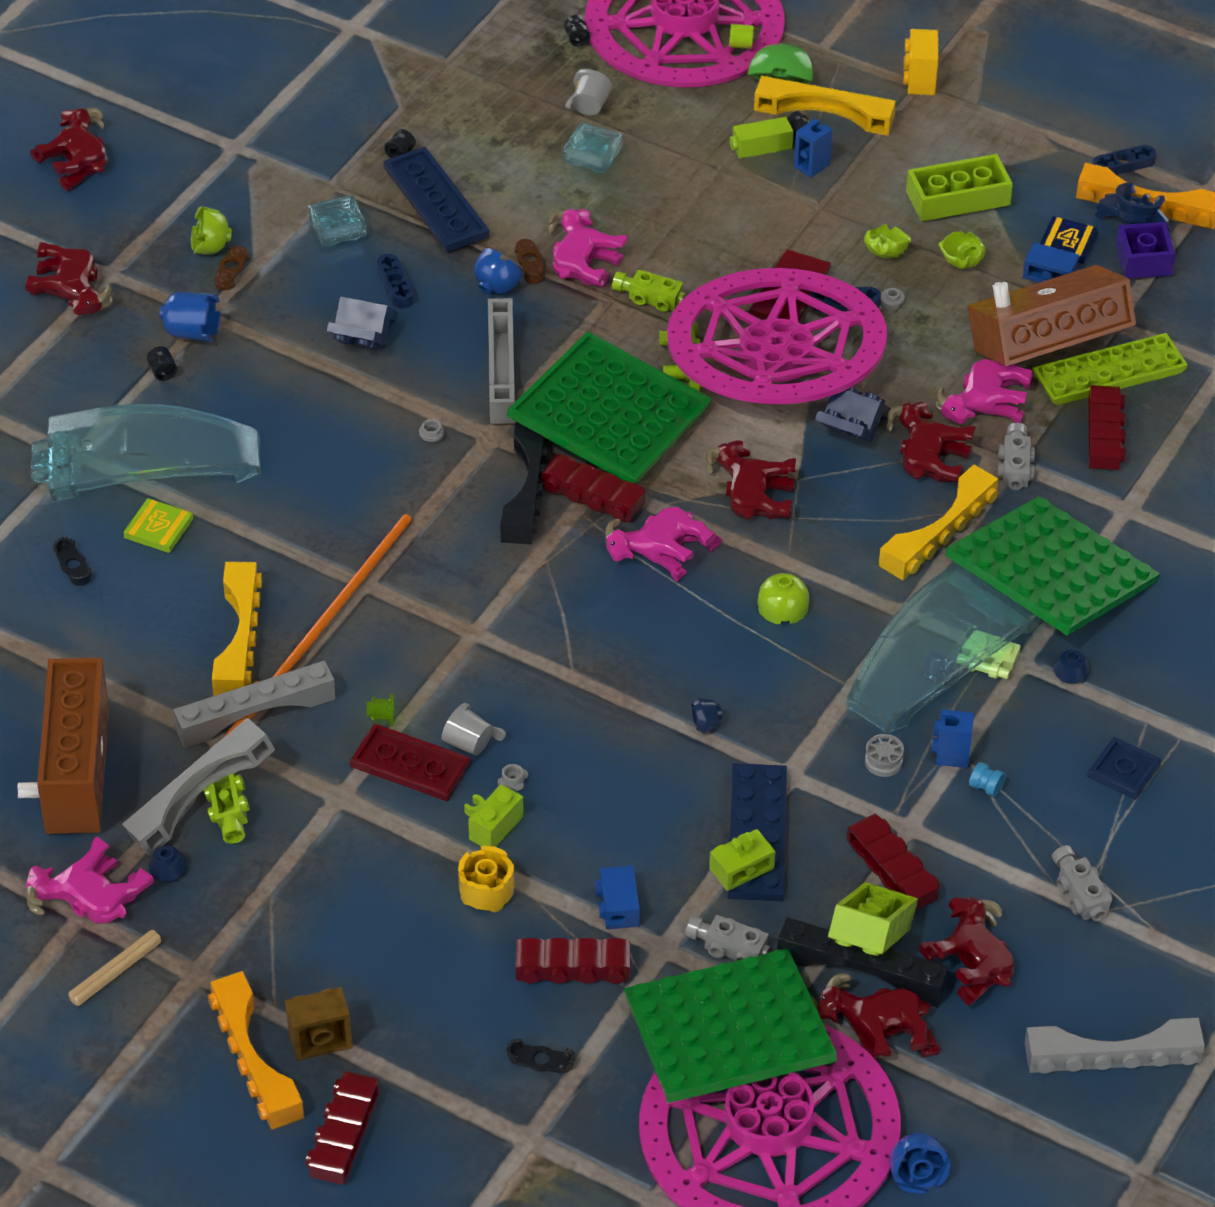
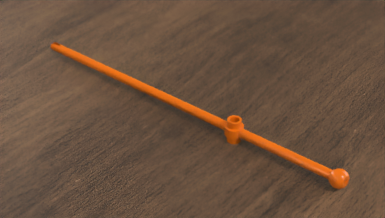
M409 514L401 517L272 677L292 670L410 524L411 516ZM257 712L237 720L224 737L246 718L251 720Z

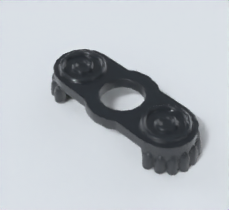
M68 537L58 538L55 544H53V550L60 562L61 570L67 574L74 585H86L91 580L92 570L87 568L85 558L75 548V540ZM70 560H77L80 562V565L72 569L68 568L66 563Z
M521 1038L514 1039V1041L511 1040L508 1043L507 1055L513 1064L530 1067L538 1072L567 1073L573 1068L575 1053L571 1049L569 1050L568 1047L564 1049V1052L551 1050L546 1046L535 1047L525 1045ZM538 1053H544L549 1056V1061L545 1064H537L533 1061V1057Z

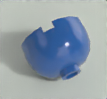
M489 248L483 250L474 265L475 278L479 283L478 287L486 294H491V292L494 294H506L519 284L523 273L513 261L508 259L505 262L500 258L502 255L500 252Z
M913 1133L900 1139L892 1149L889 1160L892 1176L897 1185L902 1190L915 1194L928 1192L926 1188L932 1187L935 1184L937 1187L942 1185L948 1177L951 1167L944 1146L937 1138L925 1133Z

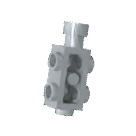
M1022 423L1010 424L1007 427L1004 445L999 444L998 460H1003V463L998 464L997 478H1001L1002 485L1008 486L1012 490L1028 487V481H1033L1034 466H1030V462H1034L1035 447H1030L1031 437L1027 436V427Z
M1069 845L1056 849L1052 854V859L1056 866L1060 868L1057 885L1061 893L1067 892L1071 898L1070 907L1075 915L1080 914L1083 920L1092 918L1093 921H1099L1103 919L1109 912L1112 895L1110 890L1101 883L1097 869L1090 865L1086 857L1076 860L1077 856Z
M692 915L685 931L686 937L694 940L698 938L705 940L704 949L708 950L709 954L715 958L725 956L737 961L747 957H758L759 955L770 953L771 946L767 945L768 933L719 915L715 916L712 924L705 923L704 919Z

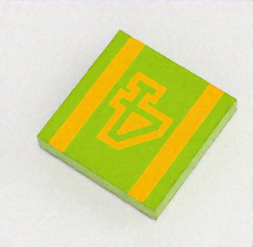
M147 498L124 530V538L170 553L193 521V513Z

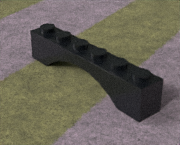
M516 421L514 428V452L521 458L528 475L520 492L503 506L500 535L501 543L531 545L533 534L538 533V519H535V516H540L541 501L538 500V497H543V482H540V479H542V472L546 468V464H543V461L548 460V446H545V443H550V440Z
M789 917L786 918L777 939V950H789L796 965L805 967L830 964L857 969L889 983L896 989L904 988L913 991L924 1003H929L930 1006L935 1008L939 1007L947 987L949 966L891 948L887 949L883 954L871 955L865 953L862 947L855 945L848 947L836 943V939L828 937L830 931L828 929Z

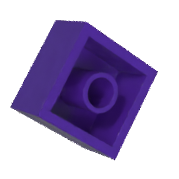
M1166 222L1118 225L1115 247L1124 277L1142 278L1172 275L1175 251Z

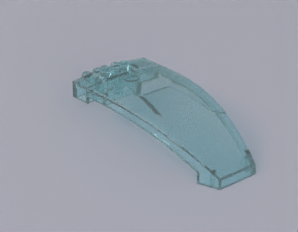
M125 404L49 417L48 438L34 441L31 445V449L34 452L31 456V469L34 470L31 474V480L35 483L48 482L53 502L76 498L79 491L135 481L182 476L234 475L236 482L239 483L261 473L260 437L256 429L215 414L173 405Z
M955 563L914 593L888 622L866 657L848 694L845 706L885 733L910 726L911 717L925 705L1023 632L1029 634L1040 626L1044 620Z

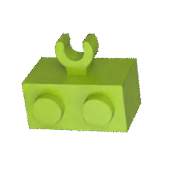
M502 784L498 786L485 802L483 797L474 794L473 804L477 806H470L467 803L464 805L465 814L470 816L468 819L469 840L479 846L496 847L524 817L523 796Z
M758 829L741 834L737 839L734 838L731 842L719 845L710 851L709 869L727 891L774 869L775 850Z

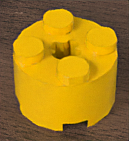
M481 846V850L474 851L471 854L468 851L464 854L458 867L459 892L462 902L473 908L489 910L491 912L502 910L504 905L508 903L513 896L515 887L514 864L507 857V853L504 850L494 846Z

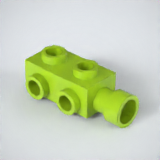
M639 269L633 278L627 277L626 273L617 271L612 282V290L618 292L627 291L629 292V299H632L635 304L644 305L646 303L653 305L661 312H666L667 310L674 311L686 296V293H683V282Z
M235 773L219 779L204 789L208 802H212V807L208 808L209 817L212 823L217 822L221 828L223 840L229 844H235L244 839L243 824L248 823L246 811L250 810L248 801L242 793L246 789L243 778L240 774L236 775Z

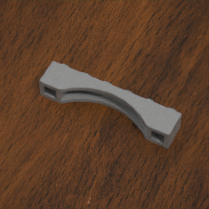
M512 298L488 299L490 424L515 423L513 419L507 417L508 409L515 403Z
M321 661L173 709L175 730L185 749L210 741L230 724L261 710L287 705L311 708L335 700L334 678L326 662Z
M246 718L136 813L131 815L122 824L131 839L149 856H152L158 848L165 845L172 838L174 828L181 814L201 791L227 775L255 768L275 751L274 746L268 736L249 718Z
M1199 1018L1170 1019L1160 1028L1147 1035L1123 1041L1086 1039L1068 1033L1057 1026L1027 1027L1024 1043L1029 1073H1049L1052 1071L1076 1072L1086 1069L1106 1070L1108 1068H1135L1138 1066L1161 1067L1172 1064L1192 1065L1194 1063H1201L1205 1047Z

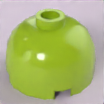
M200 206L195 214V219H199L196 226H192L191 248L195 250L193 252L195 254L213 255L223 249L226 242H230L232 228H228V221L220 211Z
M778 573L768 577L760 586L757 604L759 613L766 620L775 624H781V621H790V624L798 622L805 617L809 608V592L806 585L799 577L790 573Z

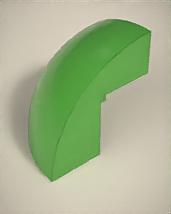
M777 43L765 46L757 52L750 64L748 75L759 80L761 76L804 84L812 82V65L808 54L802 48L791 44Z

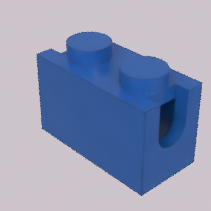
M815 118L796 131L795 168L812 178L830 165L832 128L826 124L819 125V120Z
M1033 242L1024 262L1023 278L1040 283L1075 272L1078 269L1075 266L1079 260V254Z
M941 710V719L935 720L933 736H939V738L933 737L931 752L937 754L936 765L968 768L974 713Z
M633 865L600 868V880H595L596 897L601 896L602 902H598L599 919H605L606 930L639 927L640 908Z

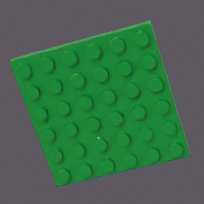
M587 331L508 409L507 417L623 481L637 484L711 406L712 398Z
M1039 496L948 546L945 556L1067 636L1155 584L1160 576V573L1152 569L1148 564L1141 562L1128 551L1122 550L1111 543L1109 539L1097 534L1087 525L1075 520L1067 512L1061 511L1050 504L1048 500Z
M787 949L775 950L758 957H747L624 988L625 998L667 1104L837 1062L835 1048L791 953Z

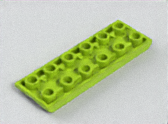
M1163 333L1035 366L1032 368V371L1043 385L1052 403L1061 405L1088 398L1090 385L1119 386L1120 389L1180 374L1187 369L1188 364L1168 334Z

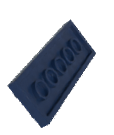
M426 147L384 161L386 172L446 252L489 237L487 226Z
M733 763L730 842L734 838L737 839L741 834L758 829L775 850L774 869L729 890L727 899L783 901L787 765Z

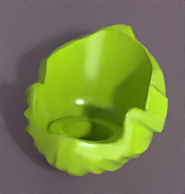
M883 224L874 230H868L864 236V242L875 256L890 259L898 258L900 254H904V250H907L911 238L901 229L894 226L893 229L889 230L888 226Z
M962 231L953 232L943 241L939 242L940 250L946 261L959 269H968L978 265L986 255V248L982 241L972 232L967 234Z

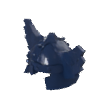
M1133 182L1119 185L1116 188V193H1107L1104 198L1099 200L1100 203L1095 207L1097 212L1094 215L1099 219L1106 216H1117L1124 225L1166 222L1170 235L1169 219L1159 209L1165 201L1164 195H1159L1154 200V204L1149 201V194L1143 195L1142 198L1131 196L1132 193H1135Z

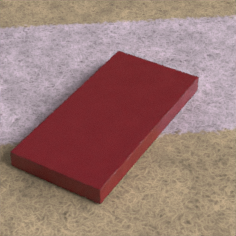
M786 249L775 268L799 269L827 275L831 268V263ZM764 287L760 293L776 290L781 287ZM800 289V290H799V291H801V292H803V293H805V294L811 296L812 291H808V290H804V289ZM778 298L753 303L750 308V314L766 320ZM796 300L798 322L808 307V304L800 300ZM786 301L778 319H790L788 301Z
M375 723L350 759V767L447 802L471 764V757Z

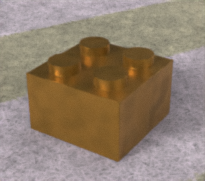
M342 987L325 989L321 992L305 996L299 995L285 1000L288 1035L296 1061L352 1048L350 1013Z

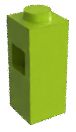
M787 117L733 126V136H730L729 139L732 150L736 151L739 159L792 149L793 130Z

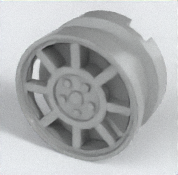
M879 734L872 737L866 745V768L872 774L880 777H889L897 774L901 770L903 763L904 746L897 737L889 734Z

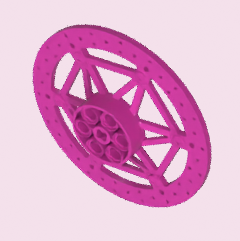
M589 0L585 11V21L591 34L589 42L603 60L628 76L648 83L670 87L717 85L748 74L752 59L759 50L765 46L781 42L785 24L784 11L780 0H754L760 11L750 10L741 0H729L741 12L719 4V0H651V5L629 15L627 14L638 0H628L616 15L607 14L614 0ZM719 11H722L732 16L719 15ZM651 12V17L638 18ZM715 24L762 26V30L757 40L752 44V49H747L739 56L734 57L732 52L735 48L729 47V44L726 48L722 47ZM656 25L657 32L653 49L649 50L628 28ZM609 30H619L645 56L644 59H639L625 51L613 39ZM710 32L715 48L700 34ZM663 33L674 35L661 48V50H659ZM683 37H691L708 53L668 55ZM663 63H717V65L690 69L660 66Z
M764 268L741 271L703 284L688 294L677 305L669 319L667 328L669 352L673 361L686 376L695 383L717 394L741 401L762 404L803 403L843 392L872 373L881 361L887 343V328L884 317L875 303L864 293L834 277L812 271L789 268ZM781 287L776 290L734 299H723L731 294L749 289ZM804 289L827 296L842 304L849 311H840L799 290ZM778 298L766 320H760L736 307ZM796 300H800L830 316L802 325L798 323ZM786 301H788L790 319H778ZM706 309L713 312L703 343L693 344L691 331L696 319ZM720 316L725 317L740 338L713 341ZM734 316L750 324V326L743 329ZM860 325L863 332L862 344L856 355L851 360H846L842 358L849 329L852 326ZM827 327L816 336H813L811 333L812 331ZM841 328L834 354L814 347L835 330ZM730 348H740V351L732 350ZM726 355L740 358V363ZM712 358L754 381H745L722 373L703 359ZM826 370L832 371L828 375L810 381L772 384L773 382L792 381L804 375Z
M826 1025L824 1027L835 1048L837 1062L830 1067L820 1065L803 1070L820 1076L803 1079L795 1072L732 1087L726 1092L704 1094L667 1104L654 1072L645 1090L639 1117L640 1141L645 1162L659 1187L679 1207H744L722 1200L703 1189L702 1187L708 1182L777 1202L778 1207H862L874 1196L891 1171L889 1163L891 1151L900 1140L901 1123L898 1100L886 1073L862 1046L843 1033ZM852 1078L855 1079L862 1089L871 1111L872 1136L870 1141L858 1139L844 1084ZM822 1085L816 1092L812 1094L810 1087ZM832 1090L837 1092L847 1136L841 1134L814 1112V1107ZM725 1101V1110H720L704 1103ZM671 1107L682 1109L694 1162V1166L686 1171L683 1170L677 1161L668 1138L667 1120ZM693 1112L726 1123L725 1130L706 1159L702 1158ZM813 1126L819 1127L836 1142L810 1136ZM729 1139H733L740 1146L737 1150L715 1162ZM801 1145L839 1154L799 1185H794L796 1149ZM753 1153L759 1155L774 1189L719 1173ZM772 1156H787L785 1184H783L771 1159ZM851 1159L862 1162L853 1175L839 1188L816 1201L800 1205L798 1200L800 1196Z

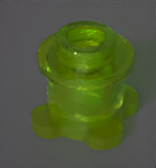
M390 693V699H381L373 696L372 701H367L366 713L367 717H372V722H375V720H389V726L394 725V693Z

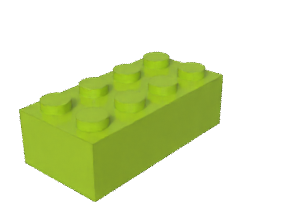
M998 154L909 169L906 192L922 222L1011 205L1013 183Z
M865 882L836 904L828 937L836 939V943L842 946L851 947L855 945L862 947L865 953L871 955L883 954L910 931L918 898Z

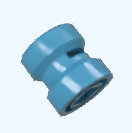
M979 762L971 774L969 786L975 789L981 788L985 790L986 794L996 797L1004 784L1006 773L998 769L993 771L989 768V765Z

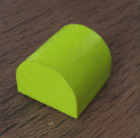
M731 24L729 47L752 49L754 26Z

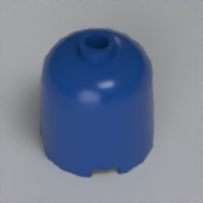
M175 292L161 306L159 317L160 320H163L165 330L171 336L213 342L211 336L212 334L217 335L220 325L221 312L216 311V303L220 302V299L216 294Z

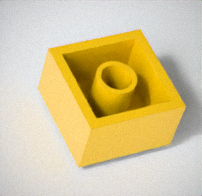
M911 29L910 38H905V52L909 53H905L903 70L908 71H904L903 85H908V94L935 95L938 67V30Z

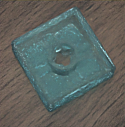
M581 122L563 147V161L571 163V165L576 167L582 166L592 169L596 173H605L623 146L621 145L623 143V135Z
M353 195L308 205L309 219L322 246H334L339 242L355 241L360 237L367 236L366 222Z

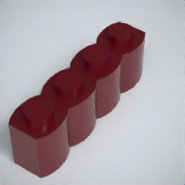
M1090 385L1088 396L1089 468L1119 470L1120 462L1125 463L1126 447H1121V444H1125L1126 430L1121 429L1125 425V412H1121L1125 405V394L1120 393L1119 386Z
M557 454L542 472L543 487L548 492L565 495L572 502L587 504L592 510L609 513L614 519H620L623 522H631L645 504V490L641 486L629 481H622L613 474L600 472L591 465L578 463L566 455Z
M874 813L847 828L848 843L863 858L869 869L879 876L887 889L918 898L915 911L938 899L940 888L938 879L935 875L930 874L924 869L923 863L918 856H914L907 850L905 841L891 832V827L887 820Z
M538 938L516 940V980L525 983L546 980L557 984L571 980L585 984L600 980L613 984L630 980V940L622 938L604 940L594 938L575 940L566 938H551L547 940Z
M345 1071L341 1079L337 1078L333 1089L335 1097L332 1102L327 1103L324 1119L326 1120L323 1126H318L315 1134V1143L317 1144L314 1150L310 1149L306 1157L305 1165L309 1167L311 1178L341 1185L345 1184L379 1095V1078Z

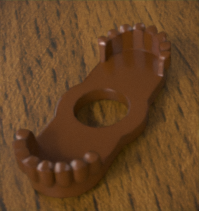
M519 240L516 243L515 253H518V262L524 270V280L526 279V282L529 281L530 284H539L545 276L541 263V254L537 251L532 240ZM533 255L536 257V260L527 262L523 260V257Z
M233 246L229 249L225 258L220 261L219 269L215 275V286L219 290L228 291L229 288L232 289L235 286L234 280L243 269L245 259L249 261V254L245 247ZM228 262H236L238 266L236 268L229 269L225 267V264Z

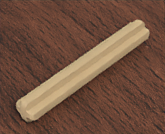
M154 930L148 931L68 993L70 1001L76 1006L81 1005L161 943L160 935Z

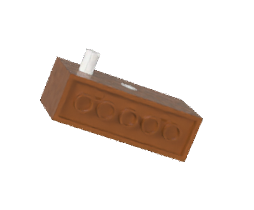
M1098 265L1011 292L1008 291L1007 282H997L993 285L994 297L967 305L975 352L1004 366L1136 325L1129 278Z
M103 658L48 659L38 782L18 783V798H40L45 834L101 833L110 709Z

